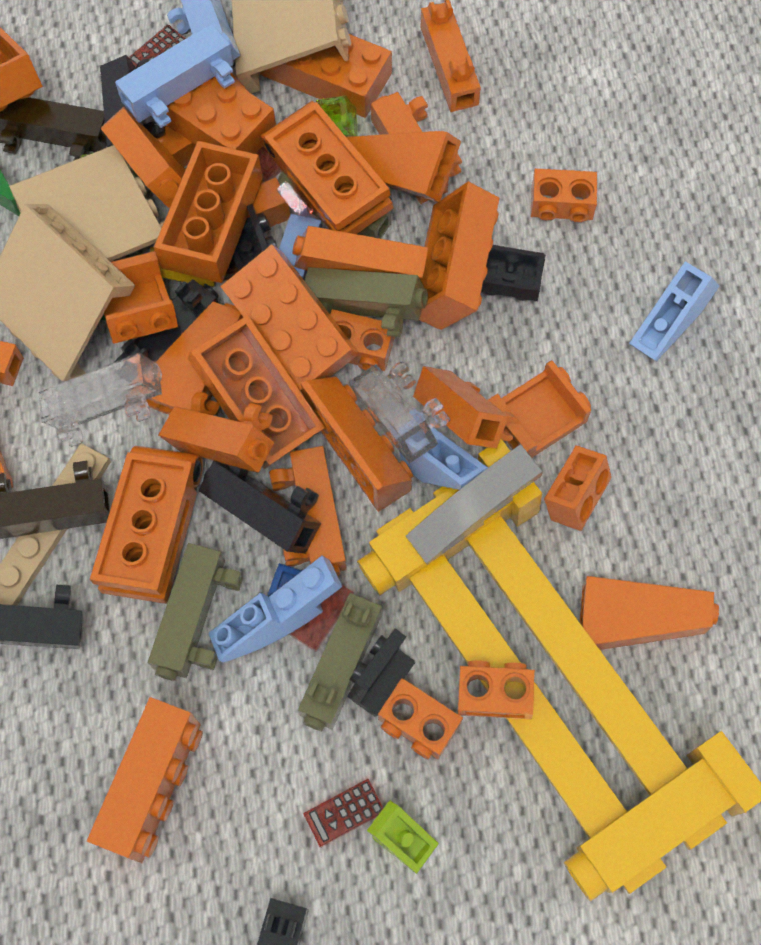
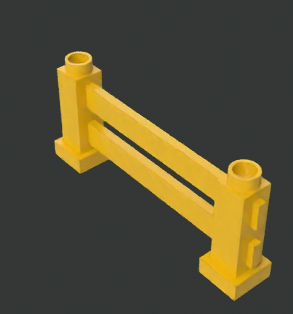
M500 439L497 449L487 447L478 453V461L486 467H490L508 454L510 450L503 440ZM534 482L514 495L513 501L484 520L483 526L426 565L408 541L406 535L459 491L458 489L442 486L433 492V500L415 512L409 508L376 530L378 536L369 542L371 552L357 560V564L379 596L394 586L400 592L412 584L467 664L468 661H486L490 663V667L505 668V663H521L448 561V559L470 546L649 794L647 798L626 811L535 682L532 720L506 718L589 837L587 841L577 847L579 852L563 862L578 887L590 902L605 891L613 893L621 886L624 887L628 894H631L666 868L661 857L684 842L686 847L691 850L726 825L727 822L721 815L726 810L733 817L746 813L760 803L761 782L722 730L688 753L686 756L693 765L689 768L684 765L505 521L511 518L518 527L539 513L542 492ZM479 680L488 692V685L483 680ZM509 682L504 687L506 695L512 699H519L525 694V688L519 682Z

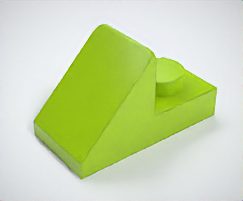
M389 800L367 829L378 844L416 874L439 844L402 808Z

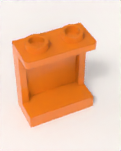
M155 251L111 262L135 285L130 296L112 298L104 312L113 344L178 327L172 300L169 299Z
M552 360L546 363L542 373L501 398L497 393L488 399L489 402L502 412H510L519 419L518 424L509 423L505 426L504 430L513 436V439L507 441L512 449L521 444L531 458L585 424L591 413V404L586 395L582 392H577L571 384V379L566 370L562 367H557Z

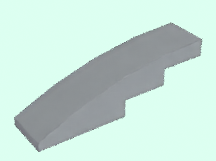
M520 444L439 506L409 532L406 538L426 565H428L483 526L484 520L513 501V496L540 478L543 471Z

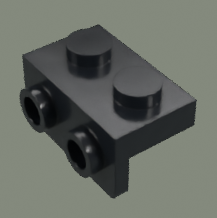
M253 204L247 206L250 217L246 220L233 254L238 271L271 244L278 248L273 236H267L266 232L271 230V227L264 212L258 214Z
M493 245L488 254L486 264L488 271L483 281L481 292L487 295H502L514 297L522 301L531 300L538 302L546 255L540 252Z
M396 628L388 638L383 635L380 636L369 652L374 655L368 665L361 662L349 679L354 685L347 697L374 717L378 716V713L401 678L404 679L415 664L412 658L399 650L407 636Z

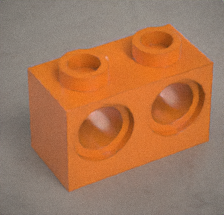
M534 169L530 217H539L542 220H553L555 218L570 219L574 222L593 220L597 206V172ZM544 195H548V196H551V197H553V198H547V197H544Z
M332 309L331 317L359 352V355L349 363L358 365L361 369L368 372L385 371L395 337L386 335L388 329H382V321ZM371 344L379 345L381 348H379L378 350H369L366 347Z
M575 445L544 498L551 521L582 531L612 478L607 455Z
M468 661V666H460L458 715L532 720L535 670L527 669V665L523 663H505V668H493L486 661ZM476 679L483 680L488 685V692L481 697L472 696L467 690L469 683ZM509 682L521 683L525 688L524 696L519 699L508 697L504 687Z
M401 678L378 713V720L383 723L380 728L395 739H399L402 735L413 743L410 748L427 760H429L431 755L436 759L440 758L463 720V717L403 678ZM399 704L409 705L413 710V715L408 720H399L393 715L394 708ZM428 724H437L442 728L444 735L439 740L431 741L424 736L423 729Z

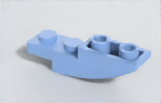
M324 556L319 557L268 597L260 592L211 630L208 634L219 661L227 662L257 651L294 632L321 614L323 610L320 604L342 588V584L330 560Z

